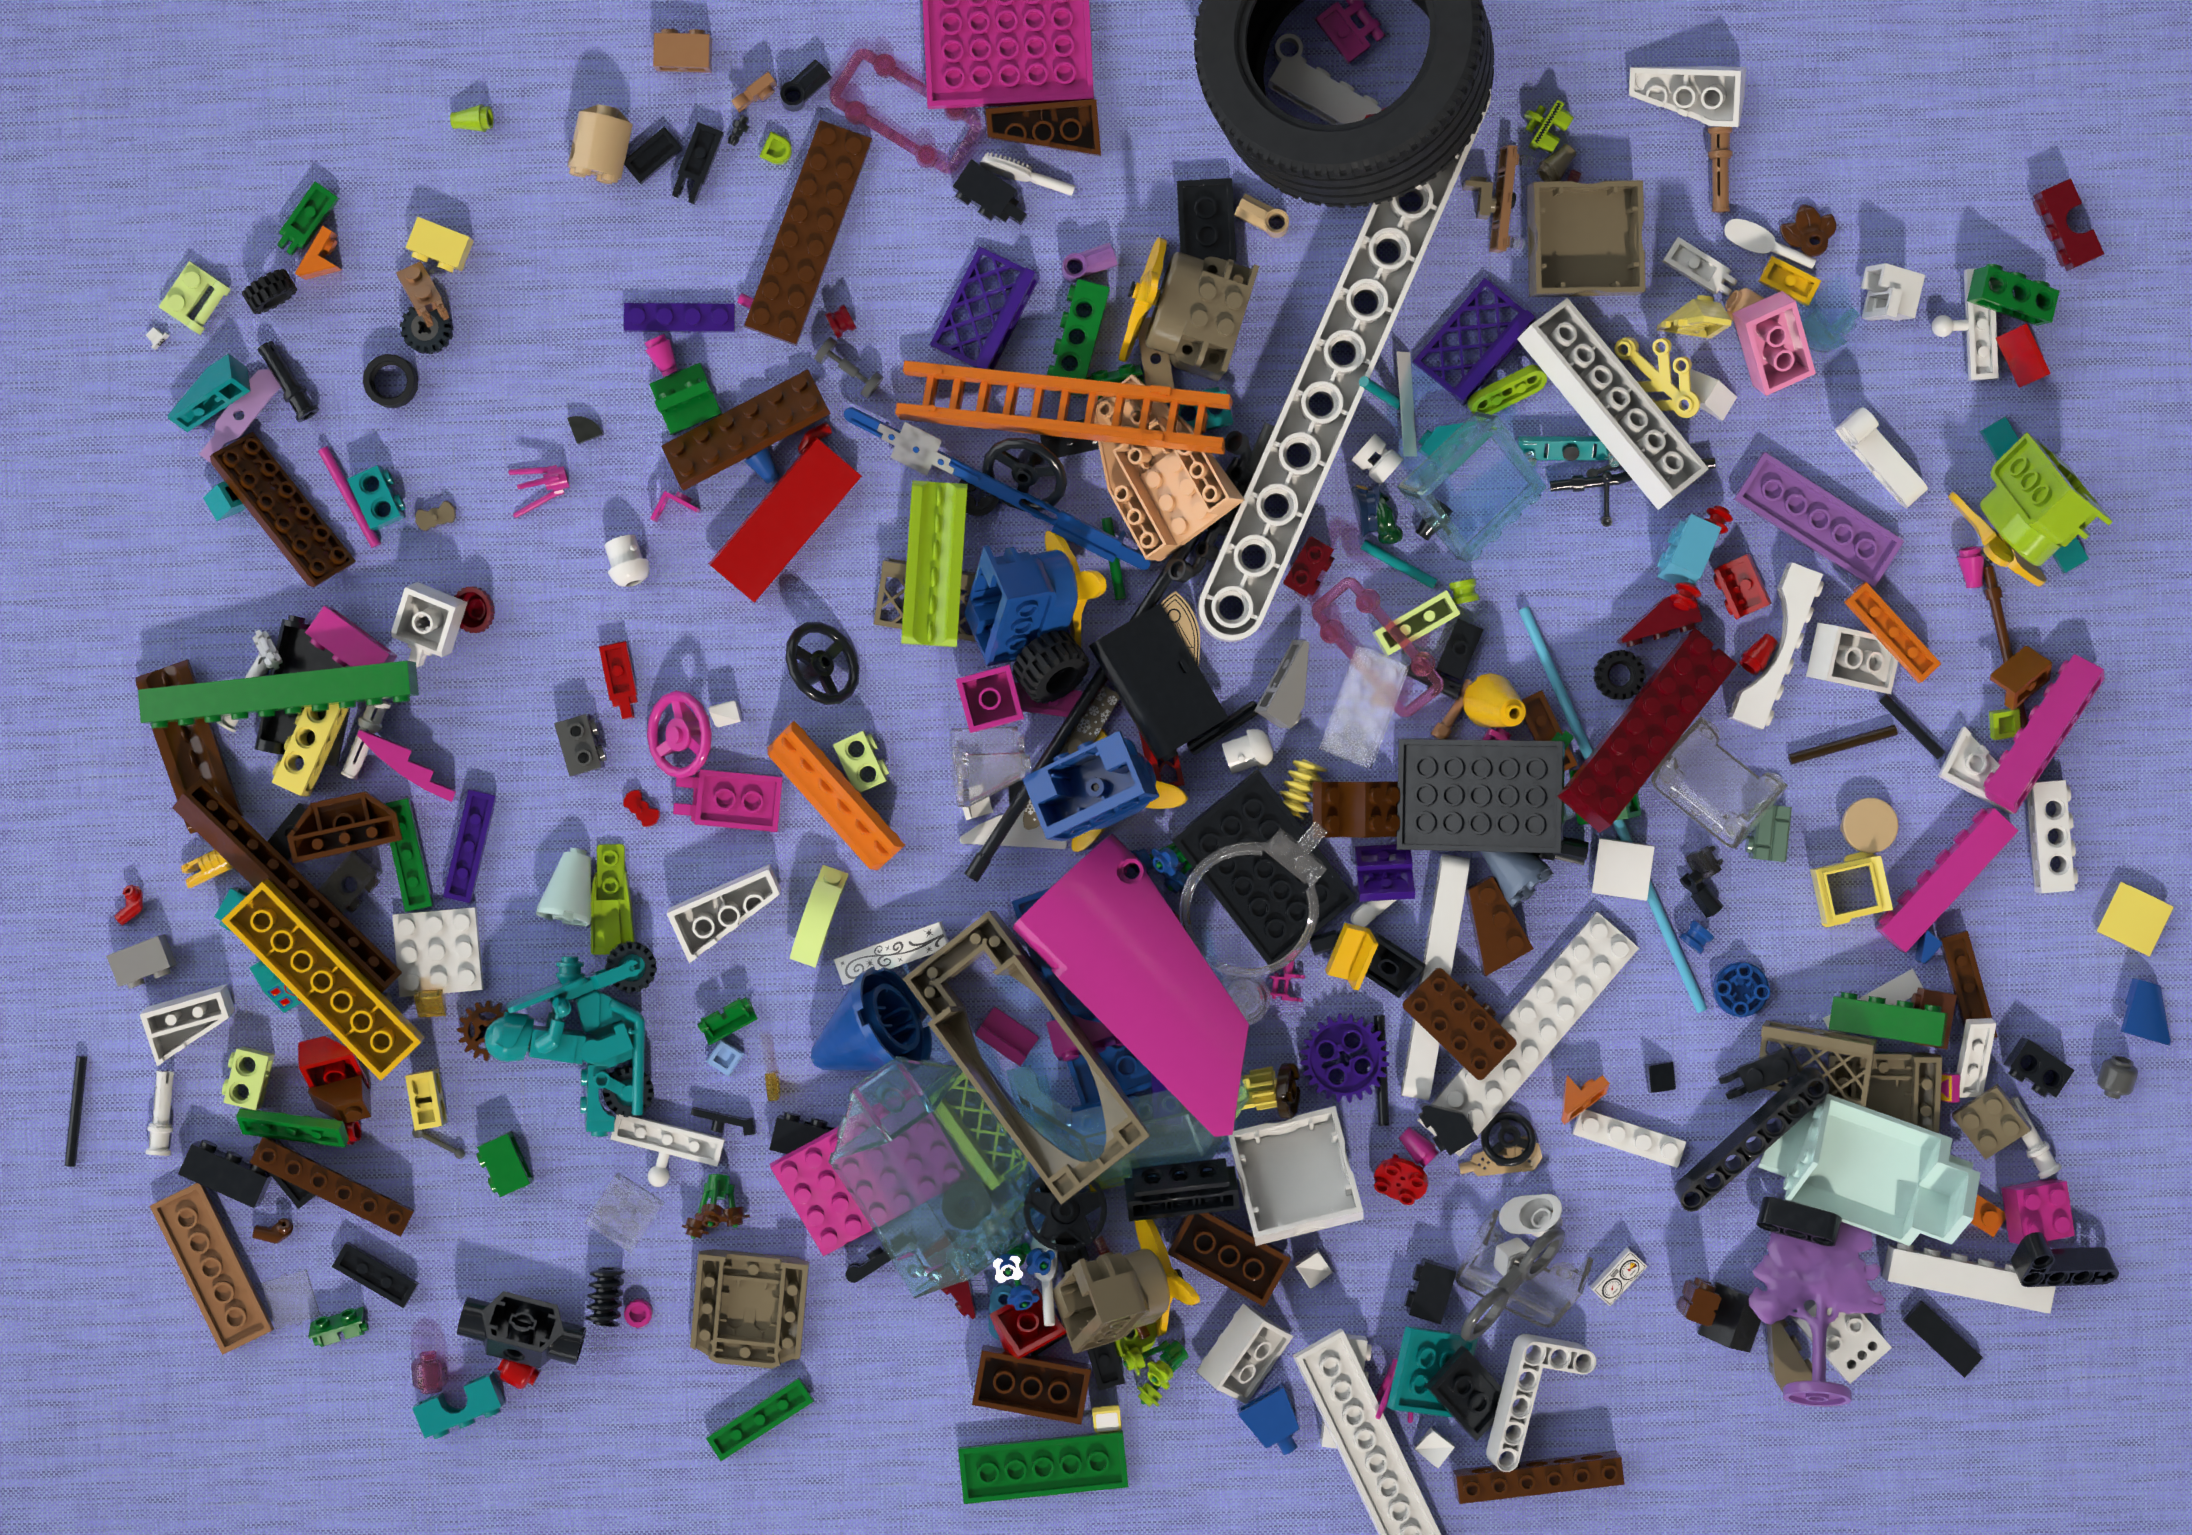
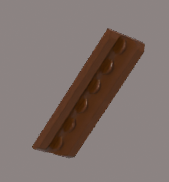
M254 432L211 454L210 460L213 467L308 586L316 587L356 562Z
M189 659L135 677L138 690L197 683ZM203 718L195 719L194 725L178 726V721L168 722V727L152 729L177 801L186 790L202 778L240 816H244L211 723H205ZM184 820L190 834L195 833L196 831Z

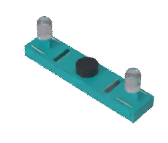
M1518 436L1517 460H1525L1528 467H1534L1537 464V460H1608L1612 467H1617L1620 464L1597 436ZM1545 444H1547L1546 453H1544Z

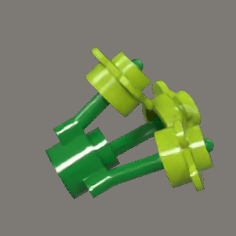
M1165 1340L1159 1346L1143 1353L1140 1352L1137 1346L1130 1350L1127 1345L1124 1346L1126 1354L1122 1356L1123 1365L1126 1366L1128 1371L1134 1370L1137 1376L1140 1375L1139 1370L1146 1367L1144 1359L1162 1351L1163 1354L1159 1356L1161 1360H1158L1156 1363L1153 1361L1147 1363L1149 1367L1148 1378L1154 1386L1152 1387L1146 1382L1142 1387H1137L1141 1392L1138 1395L1141 1399V1404H1146L1149 1407L1154 1404L1158 1407V1402L1163 1397L1157 1392L1161 1386L1164 1389L1170 1387L1168 1381L1173 1377V1372L1189 1358L1187 1351L1177 1340H1174L1171 1344Z

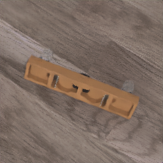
M1506 145L1500 148L1495 192L1497 201L1496 210L1493 213L1489 252L1493 253L1504 252L1507 250V247L1523 250L1528 246L1527 240L1523 238L1512 237L1510 241L1511 236H1508L1511 209L1514 208L1516 203V193L1513 192L1515 166L1519 163L1520 166L1534 167L1537 164V159L1528 155H1521L1519 158V154H1517L1518 146Z

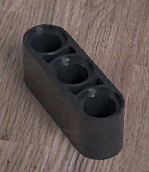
M1764 1197L1756 1225L1770 1232L1832 1247L1836 1245L1842 1218L1835 1213L1774 1197Z

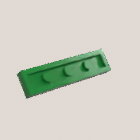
M406 798L384 803L397 812L403 840L390 843L405 912L434 906L411 800Z
M242 1108L239 1109L236 1115L243 1135L346 1147L349 1140L343 1121L336 1119H322Z
M798 1377L708 1435L706 1440L719 1460L723 1461L813 1403L814 1398L801 1378Z

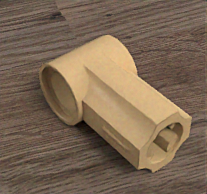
M1244 194L1234 214L1235 217L1265 231L1273 238L1284 236L1289 228V217L1286 212L1281 209H1275L1247 194ZM1278 217L1284 221V226L1281 229L1275 230L1270 227L1269 221L1272 218Z

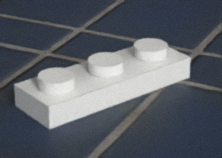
M1992 1018L1966 1019L1956 1074L1960 1075V1098L1978 1097L1984 1093L1997 1024Z

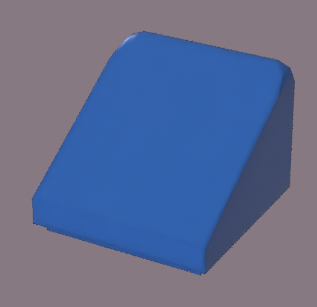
M1928 930L1918 939L1915 960L1926 964L1942 946V942Z

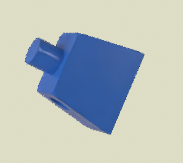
M1282 1383L1237 1409L1239 1417L1265 1448H1269L1277 1443L1283 1455H1287L1298 1448L1291 1434L1300 1428Z

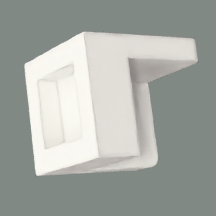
M986 786L959 793L966 820L994 813Z

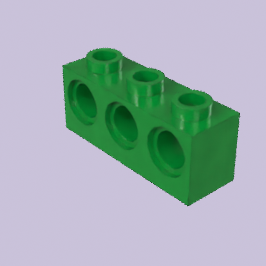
M1986 264L1985 267L1974 269L1967 301L2039 326L2052 323L2060 291L2051 288L2050 284L2045 281H2031L2026 279L2027 276L2019 272L2009 273L2003 271V267L2000 265Z

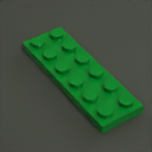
M1123 1430L958 1447L964 1504L1129 1487Z

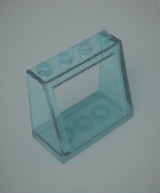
M1477 411L1397 486L1458 560L1467 563L1477 559L1482 553L1481 549L1489 542L1497 540L1502 534L1501 530L1508 524L1517 521L1522 515L1521 511L1528 505L1537 502L1542 496L1541 492L1547 488L1498 416ZM1491 437L1529 485L1466 543L1434 498L1432 492Z

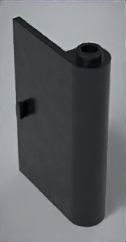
M1161 603L1089 645V648L1156 760L1162 758L1164 762L1178 755L1177 748L1228 718Z
M289 615L288 620L282 619L276 649L282 658V663L279 664L280 668L277 670L271 668L270 675L343 668V666L332 659L334 654L329 650L325 649L322 651L310 642L312 638L305 633L310 625L304 624L305 618ZM350 708L325 764L338 766ZM285 710L275 711V716L261 717L254 749L284 755L286 751L284 750V744L287 738L293 735L297 726L295 725V720L298 714H285ZM318 711V717L322 720L326 716V711ZM310 731L307 734V742L309 745H311L315 741V734L313 731Z

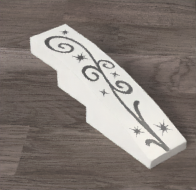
M940 921L834 959L842 984L846 985L854 982L860 973L871 967H875V970L883 967L892 969L934 954L949 941Z

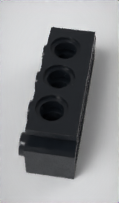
M1226 1158L1132 1168V1177L1124 1178L1129 1222L1240 1209L1235 1166L1227 1167ZM1205 1168H1212L1210 1171H1203ZM1178 1171L1184 1172L1183 1174H1175ZM1155 1174L1156 1177H1148V1175Z

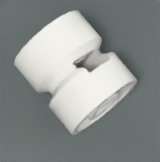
M1374 434L1351 459L1361 470L1368 469V476L1380 485L1404 460L1393 449L1387 450L1386 443L1377 434ZM1375 451L1382 456L1376 464L1369 459Z

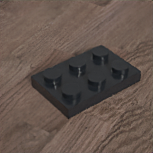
M1232 178L1177 181L1180 252L1202 260L1208 257H1217L1226 261L1231 259L1236 263Z
M1462 1345L1425 1385V1388L1474 1440L1478 1441L1493 1424L1502 1387L1468 1349Z

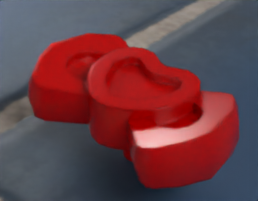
M637 789L626 793L623 799V806L636 815V818L641 821L642 826L651 827L657 824L660 818V810L650 808L649 803L643 801L641 790Z

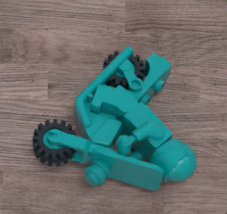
M626 941V943L618 944L616 948L610 951V955L607 956L605 968L589 974V976L581 973V967H584V962L578 961L579 956H562V961L556 962V966L559 967L556 977L560 982L508 1002L506 1004L508 1012H504L503 1017L494 1020L488 1026L485 1033V1047L488 1053L499 1061L524 1060L526 1052L532 1058L582 1064L584 1060L586 1062V1069H581V1086H586V1097H580V1113H585L586 1132H591V1136L603 1137L608 1136V1132H614L615 1116L613 1112L618 1116L623 1115V1117L643 1115L646 1108L651 1105L652 1097L654 1098L653 1083L644 1071V1017L639 1010L598 990L613 984L617 989L627 993L639 992L643 988L646 989L651 981L653 982L654 975L657 972L656 959L649 948L639 942ZM549 998L553 1006L552 1012L548 1014L546 1026L534 1025V1018L529 1017V1014L513 1013ZM576 998L583 1031L564 1029L565 1021H563V1017L571 1012V1005L568 1000ZM631 1059L630 1066L623 1065L622 1068L617 1067L612 1073H608L606 1070ZM599 1088H603L604 1100L613 1112L606 1111L600 1104Z

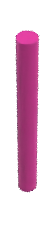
M328 446L323 447L318 453L371 548L380 545L381 541L376 532L369 528L355 495Z

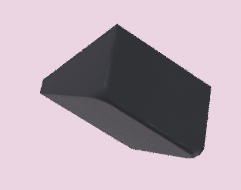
M1673 1061L1645 1064L1648 1092L1657 1093L1676 1089Z

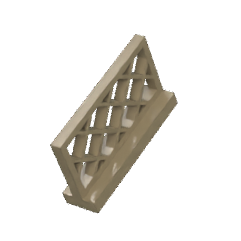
M884 558L874 625L902 629V622L897 621L903 618V611L894 599L905 592L904 580L906 578L907 561ZM962 571L961 589L967 590V592L963 595L961 593L960 600H962L965 606L968 603L965 597L970 594L976 573ZM887 577L899 579L904 589L891 596L885 587ZM885 593L889 599L883 603ZM890 602L900 614L892 621L880 619L882 608ZM964 617L959 621L958 629L960 632H958V639L976 642L974 635L967 634L960 625L967 620Z
M1770 1020L1764 1022L1761 1030L1762 1039L1759 1058L1769 1054L1767 1051L1768 1041L1777 1042L1782 1048L1787 1047L1786 1044L1794 1045L1790 1048L1791 1052L1799 1046L1805 1047L1813 1057L1800 1064L1794 1056L1800 1072L1805 1066L1816 1060L1825 1072L1822 1076H1828L1836 1086V1089L1828 1094L1866 1107L1877 1039ZM1814 1049L1822 1050V1051H1820L1819 1053H1816ZM1827 1051L1835 1053L1841 1061L1830 1069L1827 1068L1820 1058ZM1842 1054L1849 1055V1056L1846 1057V1058H1844V1057L1842 1056ZM1855 1056L1867 1058L1866 1068L1858 1074L1848 1064V1061ZM1844 1065L1852 1078L1840 1085L1831 1072ZM1862 1075H1864V1082H1862L1859 1078ZM1784 1079L1762 1089L1778 1092L1785 1086L1780 1085V1083L1784 1081L1787 1084L1789 1079ZM1813 1081L1808 1087L1815 1086L1818 1081ZM1856 1081L1862 1089L1861 1099L1849 1097L1843 1088ZM1837 1092H1840V1093L1842 1094V1096H1840V1095H1835V1094H1836Z

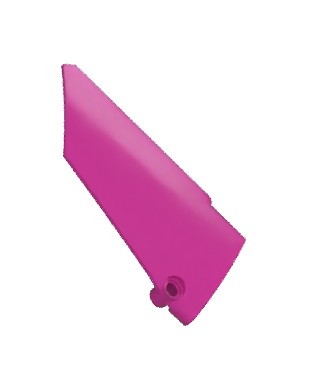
M1111 834L1057 881L1014 924L1013 929L1052 968L1051 971L1214 1137L1233 1135L1249 1023L1147 874L1145 865L1114 834ZM1134 864L1138 865L1140 869L1138 877L1129 879L1127 877L1128 867Z

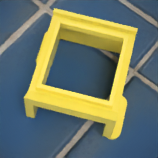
M1858 852L1846 855L1844 862L1810 869L1821 924L1824 927L1848 923L1852 918L1893 910L1882 858L1879 855ZM1869 865L1877 905L1835 914L1827 875Z

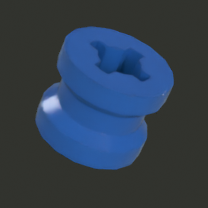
M1692 920L1689 924L1690 929L1686 933H1682L1679 938L1697 953L1702 954L1705 944L1711 942L1715 937L1699 923Z

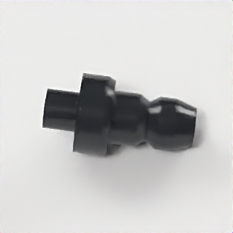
M741 114L739 120L734 119L732 134L728 138L729 144L736 146L743 132L748 131L750 127L746 125L748 117Z

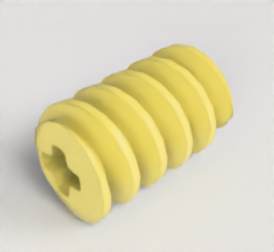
M1302 759V761L1293 760L1292 764L1298 770L1288 771L1293 781L1285 780L1283 784L1289 791H1280L1279 794L1285 799L1282 802L1292 815L1305 820L1300 815V812L1309 813V809L1304 805V802H1313V798L1308 793L1313 792V782L1323 781L1317 773L1327 772V769L1305 759Z

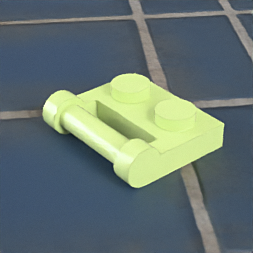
M189 261L159 305V308L201 335L205 329L203 327L222 297L224 295L227 296L231 289ZM212 286L215 289L195 319L192 320L189 318L190 314L208 287Z

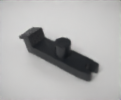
M693 1107L691 1110V1115L713 1120L711 1131L723 1133L725 1123L743 1127L744 1136L757 1133V1130L754 1129L753 1117L742 1118Z

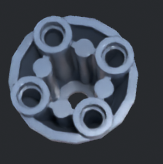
M1481 851L1499 889L1511 907L1516 906L1522 900H1528L1536 893L1535 886L1539 883L1544 884L1554 875L1545 862L1529 852Z

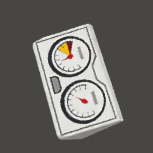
M1626 1247L1592 1283L1590 1288L1605 1303L1611 1306L1646 1269L1647 1265Z

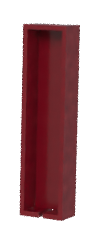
M1696 628L1680 640L1557 796L1599 833L1614 823L1737 665L1720 648L1714 651L1712 649L1714 643Z

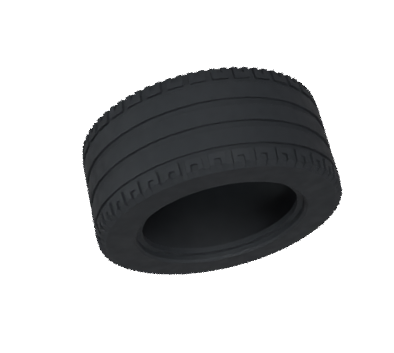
M1202 0L1201 4H1199L1198 11L1200 15L1196 16V28L1194 30V35L1197 39L1194 40V57L1204 98L1232 148L1242 158V161L1266 183L1275 189L1280 188L1279 190L1282 193L1290 195L1295 199L1300 197L1304 202L1314 203L1319 206L1323 203L1327 207L1345 208V205H1350L1351 208H1357V206L1367 207L1369 203L1378 205L1384 201H1392L1393 197L1399 196L1400 198L1408 192L1412 193L1416 190L1415 187L1426 185V182L1437 177L1436 174L1440 170L1443 172L1450 163L1452 164L1456 160L1455 156L1457 153L1461 154L1466 144L1468 145L1471 141V134L1476 133L1477 127L1483 119L1482 112H1486L1490 99L1489 89H1492L1494 45L1491 27L1482 0H1412L1430 20L1428 49L1416 78L1395 102L1381 112L1357 122L1339 125H1323L1297 119L1279 109L1266 97L1264 66L1271 40L1283 20L1305 0Z

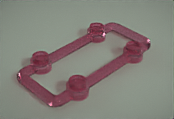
M868 49L855 51L830 91L831 103L845 112V117L849 123L854 125L863 123L915 155L919 166H923V168L934 167L945 174L955 172L982 129L980 119L966 110V108L944 109L945 115L949 120H963L971 125L949 163L937 157L936 149L933 146H919L869 115L862 102H848L841 97L845 87L864 59L874 65V70L878 76L882 78L892 76L927 98L926 84L896 67L895 60L891 55H877Z
M1346 577L1312 606V616L1321 626L1320 637L1326 643H1335L1376 689L1374 696L1375 701L1379 705L1390 706L1401 717H1410L1443 690V679L1434 669L1435 659L1427 652H1419L1379 606L1381 600L1375 590L1364 589L1356 579ZM1348 588L1357 596V609L1363 613H1372L1412 659L1410 664L1412 672L1417 676H1426L1433 684L1406 707L1398 699L1399 691L1396 685L1391 682H1383L1343 636L1344 627L1342 623L1336 619L1329 620L1322 612Z

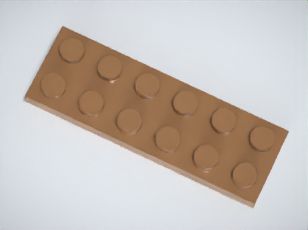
M195 1183L150 1205L156 1221L222 1355L274 1330L205 1186Z

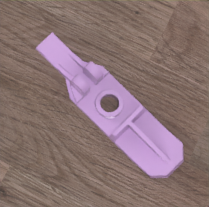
M269 369L258 370L249 380L251 391L230 404L215 423L214 436L199 453L205 460L211 463V454L224 448L228 443L238 440L269 400L281 388ZM237 412L245 414L242 420L235 419Z

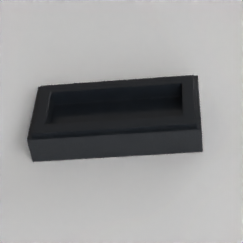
M663 127L627 157L624 165L636 180L643 184L682 151L683 148L668 130Z

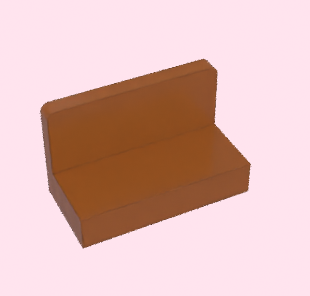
M2024 646L1991 673L1990 680L2006 690L2004 705L2014 710L2050 681L2052 662L2029 646Z

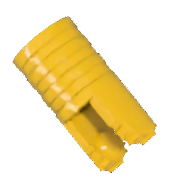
M215 849L181 865L182 873L188 874L201 869L200 872L186 879L188 888H193L234 868Z

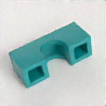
M494 1372L473 1379L463 1386L467 1395V1405L463 1408L451 1407L446 1402L443 1392L416 1403L412 1409L424 1438L433 1435L434 1439H438L449 1434V1428L459 1425L461 1429L475 1423L474 1418L484 1414L485 1418L501 1412L500 1407L504 1405L506 1400Z

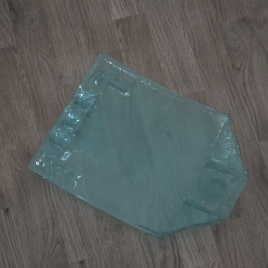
M896 1056L850 1089L848 1095L850 1102L846 1115H842L836 1135L838 1137L835 1151L830 1155L829 1163L867 1219L914 1299L971 1279L992 1264L995 1258L1007 1253L1021 1242L1023 1236L1028 1231L1024 1218L1025 1197L1036 1178L1017 1144L958 1065H944L941 1062L928 1060L915 1061L909 1060L906 1057ZM1038 1187L1035 1192H1040V1188ZM1030 1207L1031 1221L1034 1223L1040 1212Z

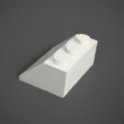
M1242 1304L1224 1332L1220 1334L1208 1355L1204 1357L1196 1372L1215 1389L1247 1404L1287 1347L1293 1335L1257 1310Z

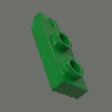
M314 181L281 228L279 234L282 235V238L277 246L284 249L289 241L292 242L286 251L291 256L298 248L303 250L340 198Z

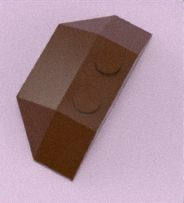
M367 791L310 803L287 836L293 864L403 840L397 812Z

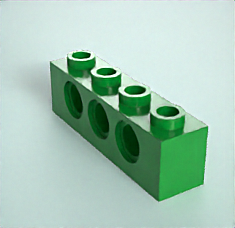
M1081 279L1077 280L1076 286L1071 284L1067 301L1071 302L1069 312H1063L1060 327L1064 328L1062 339L1056 338L1053 354L1057 355L1055 366L1049 365L1047 375L1077 379L1087 378L1110 287ZM1081 304H1087L1091 307L1092 313L1090 316L1082 318L1076 313L1077 307ZM1073 331H1081L1084 334L1085 340L1081 344L1076 345L1070 342L1069 335ZM1065 358H1074L1078 363L1077 368L1073 371L1064 370L1062 362ZM1071 393V395L1082 397V394Z

